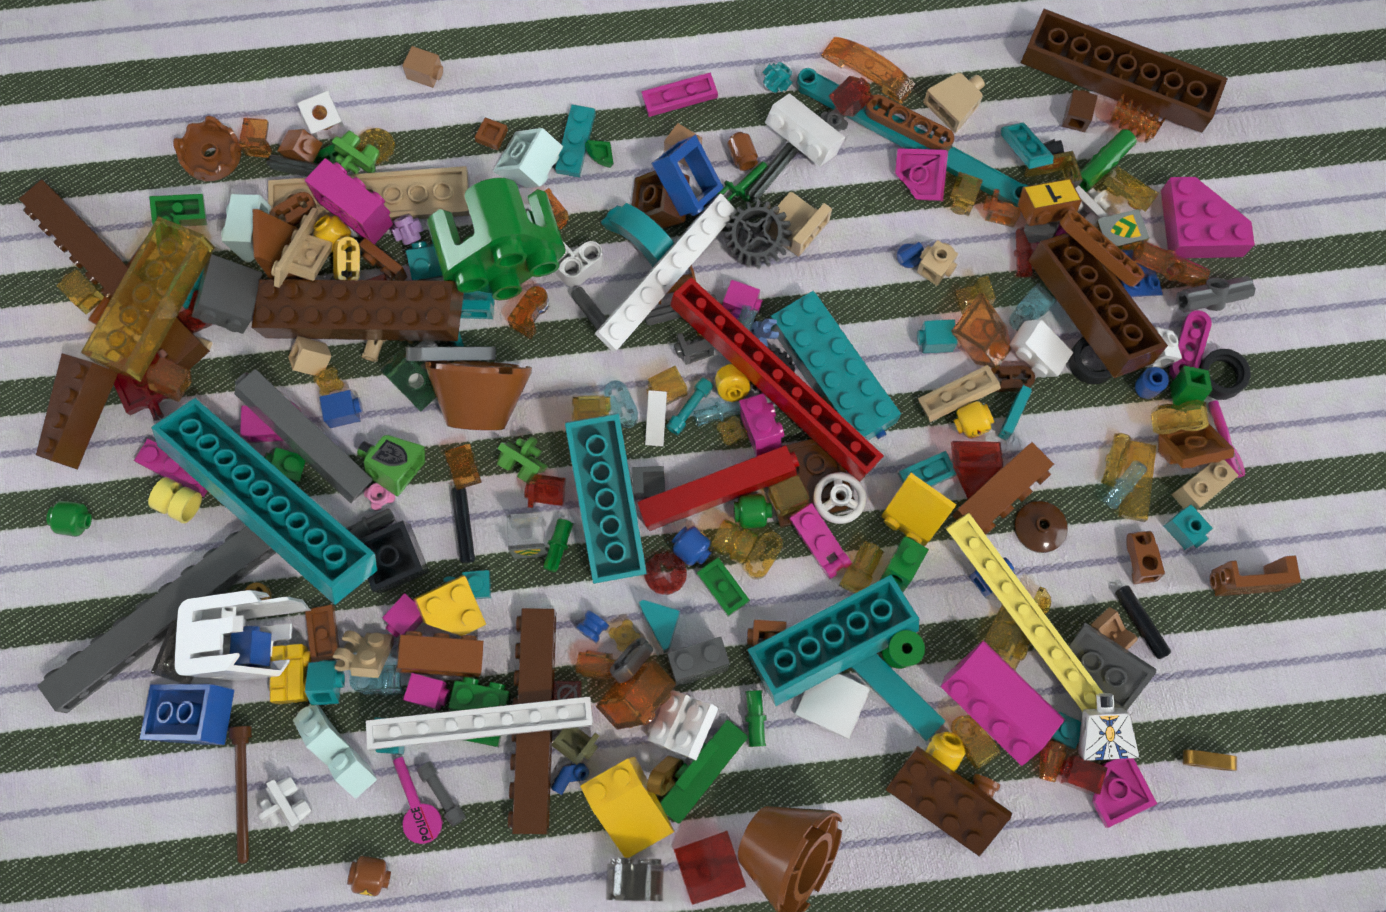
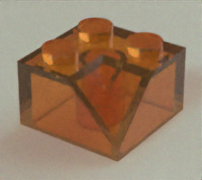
M655 660L644 663L628 681L624 683L616 681L598 702L596 708L617 730L639 725L645 726L654 719L656 715L654 712L657 708L669 700L671 697L670 692L676 683Z

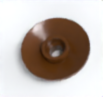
M1035 501L1025 505L1018 512L1015 519V533L1018 540L1027 549L1037 553H1048L1060 547L1066 539L1068 532L1067 521L1064 514L1055 505L1044 501ZM1045 521L1048 525L1047 529L1041 528L1039 522Z

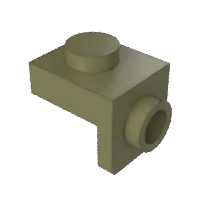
M578 727L562 729L551 746L578 765L583 758L589 760L598 746L594 743L600 735L595 732L592 737H589Z

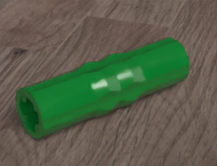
M1120 130L1073 177V182L1082 180L1079 186L1084 191H1089L1136 145L1137 139L1130 130Z

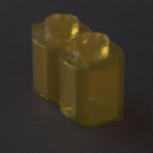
M1192 400L1184 402L1179 406L1175 404H1162L1151 410L1153 432L1157 434H1171L1180 429L1197 431L1209 426L1207 405L1204 401Z

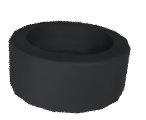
M1084 336L1081 337L1071 349L1073 354L1068 360L1069 368L1073 375L1087 384H1101L1108 381L1112 376L1108 369L1102 372H1095L1084 366L1080 354L1085 347L1090 345Z
M1217 349L1210 352L1201 361L1199 369L1209 370L1213 362L1222 361L1234 369L1237 381L1232 387L1224 388L1217 385L1210 376L1212 391L1208 396L1216 400H1227L1235 397L1248 385L1251 377L1250 366L1247 360L1239 352L1231 349Z

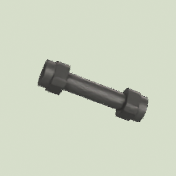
M429 761L416 770L422 782H427L446 811L444 816L450 825L454 827L462 822L466 816L460 805L456 806L436 776L439 772L432 762Z

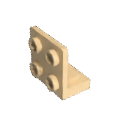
M789 192L778 207L780 209L779 213H786L787 217L784 221L787 220L791 223L787 230L792 231V236L786 238L790 240L791 245L786 248L799 257L829 223L832 208L825 203L819 209L813 208L796 194ZM773 221L768 235L776 240L778 226Z

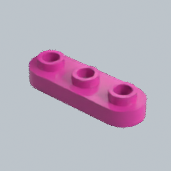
M1192 311L1183 321L1178 337V347L1182 359L1171 364L1169 367L1170 375L1173 379L1180 372L1179 367H1200L1212 326L1210 316L1203 311ZM1192 323H1196L1199 329L1194 328ZM1185 345H1189L1192 351H1188Z

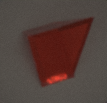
M951 442L953 468L967 499H969L1003 468L1001 442Z

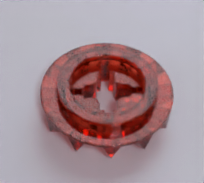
M665 552L655 554L647 562V574H644L645 581L651 590L658 594L669 595L682 588L686 581L687 570L685 563L679 557ZM660 564L665 566L666 569H673L670 573L671 583L665 577H658L661 573Z

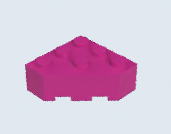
M1170 177L1161 189L1169 259L1244 257L1255 245L1252 222L1198 178Z

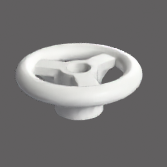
M836 472L826 475L817 483L813 493V501L817 512L825 520L836 524H844L855 520L863 512L866 504V494L862 484L854 476ZM842 480L850 483L856 489L858 501L851 499L852 491L849 486L842 483ZM834 481V487L830 492V500L822 504L821 494L824 487ZM836 494H843L845 499L838 500ZM834 506H847L854 509L845 516H836L828 512Z

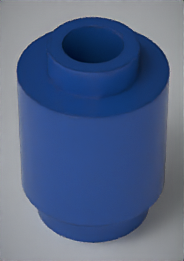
M1148 368L1135 382L1136 393L1145 399L1155 398L1167 387L1169 382L1168 375L1161 368Z

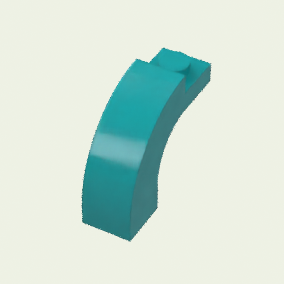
M625 203L622 207L617 205L615 208H612L601 221L605 229L622 235L632 242L643 253L652 267L656 265L674 244L673 240L656 222L628 203Z

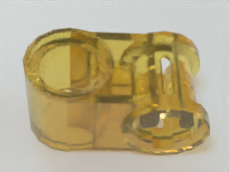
M970 715L959 716L952 721L951 732L962 740L965 755L977 770L1001 754L994 740ZM963 723L970 724L968 728L969 733H962Z

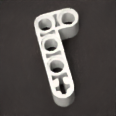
M524 204L526 212L528 210L532 211L530 205ZM588 241L572 252L564 243L566 252L558 260L560 267L555 273L567 286L577 287L603 266L601 246L597 242ZM589 254L597 255L595 259L590 260L586 258ZM570 269L578 270L574 275L567 274Z

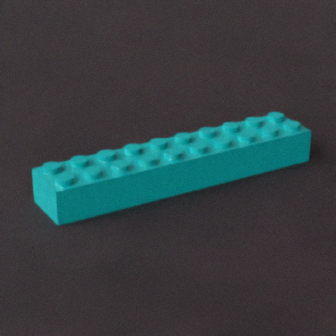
M196 398L151 427L157 446L334 605L377 571L374 552Z

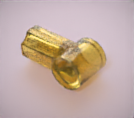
M864 541L852 565H849L839 586L853 594L870 586L873 580L872 575L884 551L879 546Z

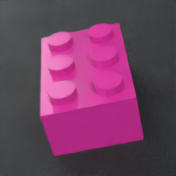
M325 158L305 179L318 204L331 214L338 216L348 227L361 237L368 239L374 245L393 225L389 216L390 211L384 206L385 200L377 192L373 191L370 193L366 190L365 184L357 177L353 179L349 177L347 171L339 163L335 162L332 164Z

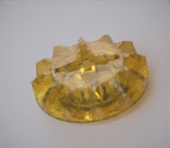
M372 128L364 131L359 136L360 143L355 149L361 153L368 144L374 146V140L378 143L380 155L375 163L379 166L383 161L388 162L389 157L394 155V147L396 145L392 135L386 130Z

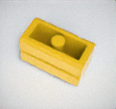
M303 644L273 646L270 661H290L280 676L270 677V702L274 704L308 702L309 700L305 693L308 663H311L308 647Z

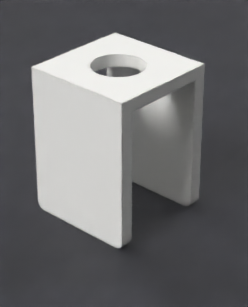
M328 91L297 103L311 134L315 138L318 137L316 132L338 123L340 127L344 126ZM317 105H322L327 110V116L323 120H317L312 115V110Z

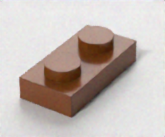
M364 238L359 244L363 252L362 258L371 266L375 264L381 268L380 272L387 279L404 281L408 277L404 268L368 239Z
M327 605L311 608V611H305L311 662L339 660L333 658L336 649L340 648L335 606Z

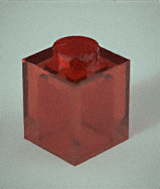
M849 76L829 95L841 115L854 117L874 98L869 91L871 89L869 83L862 77L857 78L854 76Z
M1078 756L1068 757L1067 760L1063 761L1060 768L1061 784L1090 795H1100L1108 768Z

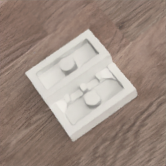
M837 674L806 690L795 715L821 726L827 731L850 739L870 688L841 674Z

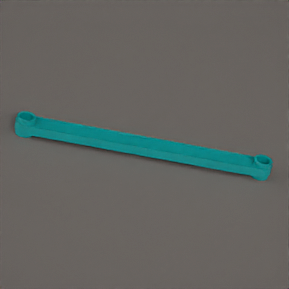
M805 68L798 74L796 85L801 94L807 95L833 110L835 107H841L844 111V116L905 149H930L870 119L865 111L868 100L818 74L814 69ZM876 105L875 107H873V109L876 110V111H877L879 108H881V107H879L878 105ZM896 115L892 116V119L897 123L905 121ZM916 126L914 127L915 132L919 134L926 133V131ZM953 146L948 151L947 172L1008 204L1014 210H1020L1018 206L1019 198L1016 195H1021L1023 187L1028 185L1010 178Z

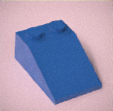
M212 684L150 685L139 740L225 745L235 690Z

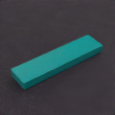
M877 654L850 667L925 741H928L945 723V720Z

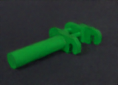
M761 161L736 186L726 180L724 182L725 187L716 195L720 193L724 195L730 190L732 194L727 198L728 201L734 196H740L745 202H749L751 198L749 195L745 196V190L766 169L767 164Z

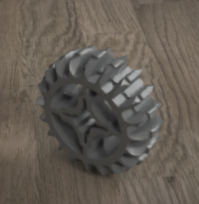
M759 200L755 202V207H752L750 202H747V209L745 211L741 207L737 208L739 216L735 214L730 215L734 223H726V228L731 230L724 233L725 238L729 239L726 247L733 248L730 254L732 257L738 256L737 261L740 264L746 260V266L750 268L753 262H755L756 268L760 269L761 262L764 261L766 266L770 267V259L773 258L775 262H779L780 259L777 254L786 255L787 252L782 246L788 247L791 245L790 240L786 239L792 236V231L787 230L791 223L787 220L784 221L787 217L786 213H779L780 209L777 205L771 209V204L766 201L763 207H761ZM755 217H765L757 223L749 222L750 219ZM773 221L778 226L776 241L772 240L771 236L768 235ZM741 228L748 234L744 248L739 243ZM762 231V234H763V236L765 237V238H763V237L757 236V237L755 238L753 232L760 233V232ZM760 246H766L769 248L766 251L759 253L751 252L755 251Z

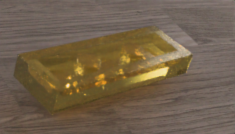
M1136 441L1127 443L1118 517L1140 522L1148 520L1157 445Z

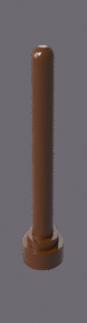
M252 726L228 728L229 739H232V745H235L237 860L240 864H245L249 860L246 744L249 743V738H252Z

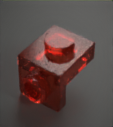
M535 474L530 483H526L524 497L528 498V508H534L536 503L563 506L565 502L566 478Z

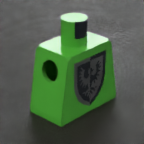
M384 435L375 446L363 441L357 451L359 456L365 458V472L373 481L397 497L425 463L424 446L390 435Z

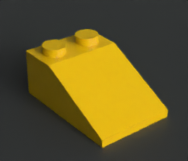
M910 473L881 517L885 519L884 523L895 531L899 529L907 535L906 537L925 547L953 511L956 504Z
M636 756L625 759L580 785L592 811L625 859L632 857L675 832L656 794L647 790L648 779Z

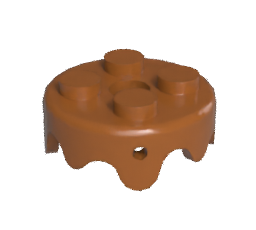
M206 116L205 120L201 123L188 124L183 138L176 137L173 141L178 162L190 176L198 180H220L232 173L241 159L242 149L231 127L223 125L213 116ZM208 149H216L214 155L210 157L205 156V152Z

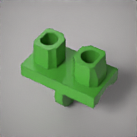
M350 130L341 139L337 136L332 141L335 145L334 150L340 154L336 157L335 161L341 164L347 173L351 171L357 175L360 168L367 173H374L376 171L375 163L380 155L377 148L368 144L361 153L355 149L360 143V138Z
M530 437L527 441L518 438L516 444L522 449L511 442L506 444L501 442L498 447L501 453L496 464L509 471L513 468L516 461L523 466L517 477L524 482L531 483L538 473H544L548 466L530 455L533 454L538 458L542 452L535 447L537 444L536 438Z

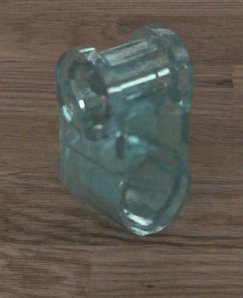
M1036 284L1009 318L1011 327L1018 331L1024 321L1038 320L1056 303V298L1040 284Z
M384 665L379 678H370V683L365 688H359V676L350 675L349 678L352 689L363 695L404 694V689L401 688V673L396 672V665Z

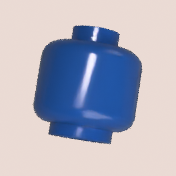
M685 526L672 540L674 544L672 548L673 553L688 566H692L696 562L702 565L711 555V552L708 550L711 546V540L695 526L690 528Z

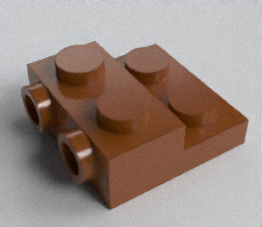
M1209 423L1159 434L1158 452L1169 464H1179L1182 469L1194 468L1198 465L1234 458V448Z

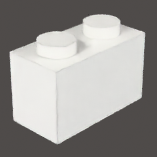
M1042 319L1024 321L1009 344L1016 351V355L1026 361L1032 368V371L1042 378L1058 377L1073 354Z

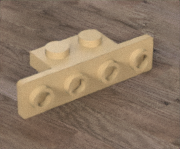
M313 207L308 215L303 216L300 229H295L292 234L290 245L284 246L280 261L276 260L274 262L271 275L275 276V287L280 288L288 273L314 281L332 251L333 242L312 236L314 232L313 226L317 222V208Z

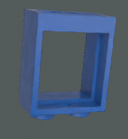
M696 135L678 141L651 163L680 216L689 213L691 216L702 212L705 209L704 205L710 203L717 196L716 194L724 188ZM683 157L702 190V193L695 197L677 163Z

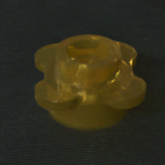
M334 367L315 374L313 378L314 382L319 386V393L322 396L329 395L335 390L340 391L344 387L343 381L339 380L337 376L338 370ZM331 380V383L327 384L326 381Z
M732 416L730 420L717 424V431L721 432L723 443L726 445H732L739 439H744L747 435V431L742 428L738 416Z
M624 620L622 625L609 630V637L615 640L617 649L621 652H624L633 641L641 638L640 634L636 633L633 629V623L630 620ZM623 633L627 634L626 638L622 637Z

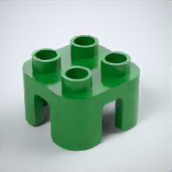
M507 178L486 179L466 190L465 200L475 231L473 235L470 234L464 238L463 243L460 241L455 221L450 211L438 209L427 220V226L444 281H454L458 291L463 293L475 291L491 293L493 299L499 301L514 298L522 292L521 284L531 277H543L557 271L560 267L558 260L566 252L547 193L537 189L528 195L532 211L528 210L526 212L517 184Z

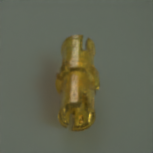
M1124 433L1114 434L1111 450L1105 458L1107 463L1101 483L1110 487H1117L1119 485L1121 471L1127 463L1126 454L1131 437Z

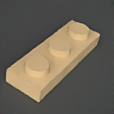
M986 365L918 398V401L928 420L932 422L1001 389L990 367Z

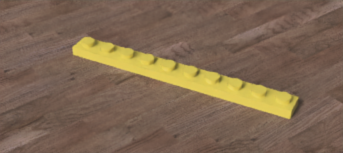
M967 512L945 528L1080 710L1083 712L1085 709H1097L1096 694L1103 693L972 516Z

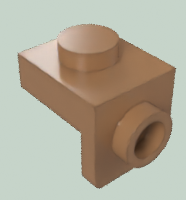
M1110 607L1091 624V627L1126 650L1138 640L1134 633L1125 629L1118 612Z

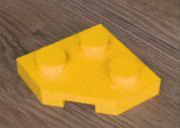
M464 575L414 598L424 623L463 636L486 625Z

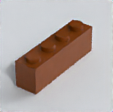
M1031 442L959 507L952 516L958 520L968 512L986 535L996 526L993 521L998 516L1004 519L1015 509L1011 505L1017 499L1022 502L1033 492L1030 487L1035 482L1041 485L1052 475L1048 470L1054 463Z

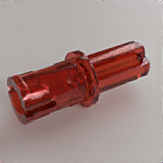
M1024 227L1016 230V250H1014L1017 265L1016 276L1020 278L1032 276V266L1028 260L1034 252L1031 248V243L1027 240Z

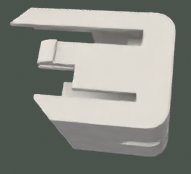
M253 590L187 599L181 603L178 609L175 669L179 675L234 681L280 676L290 660L270 661V666L257 668L234 665L240 654H229L231 633L243 632V627L246 626V619L311 611V609L302 599L281 597L261 600L260 598L270 596L267 593ZM291 623L260 627V631L272 633L270 657L272 656L274 641L291 639ZM223 637H227V644H223Z

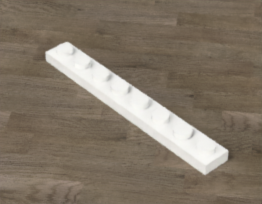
M721 193L709 203L595 332V335L612 352L618 350L725 227L726 223L731 220L730 215L738 212Z
M591 697L367 720V749L373 750L593 726Z

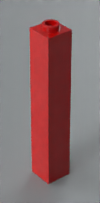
M787 445L637 503L645 526L649 531L739 498L741 495H747L797 476L795 467L800 465L795 452L789 453Z

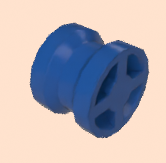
M588 610L585 613L584 621L578 623L575 628L597 644L600 640L599 635L602 631H606L609 625L599 616Z

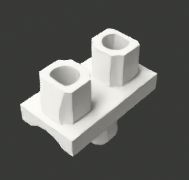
M1078 185L1075 189L1082 200L1078 212L1083 209L1088 214L1085 219L1095 228H1098V219L1109 216L1104 211L1110 207V204L1105 200L1109 193L1106 190L1098 193L1092 188L1087 194Z
M288 777L277 783L273 779L266 783V791L274 806L271 805L268 798L260 803L264 809V812L259 815L260 821L265 822L270 819L273 826L276 827L282 823L277 815L280 813L291 832L299 828V823L311 813V810L304 799L292 806L286 800L287 797L298 790L292 778Z

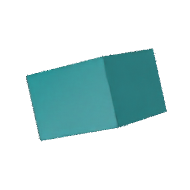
M642 600L638 602L639 607L665 654L670 649L680 617V611Z

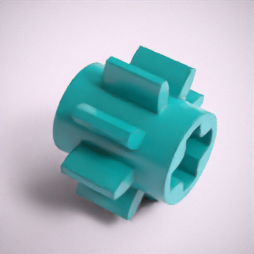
M782 62L773 63L772 65L769 63L762 72L765 75L764 85L774 93H777L779 90L781 92L783 90L786 91L793 83L789 79L792 71Z

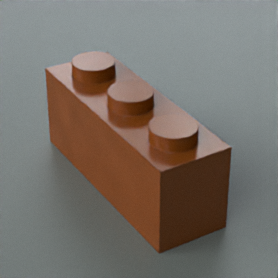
M407 631L405 635H400L396 672L478 678L482 672L484 641L477 640V637L472 635H463L461 639L450 638L449 634L435 633L433 637L422 636L421 632Z

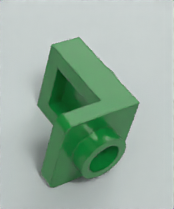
M277 447L269 453H265L264 458L289 480L296 483L300 481L305 460L300 455Z

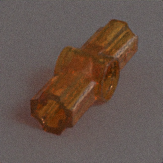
M1144 240L1138 243L1133 250L1132 260L1135 263L1163 274L1168 280H1177L1188 286L1198 287L1205 285L1209 279L1210 270L1179 256L1174 250H1165ZM1175 262L1172 267L1167 268L1169 264Z

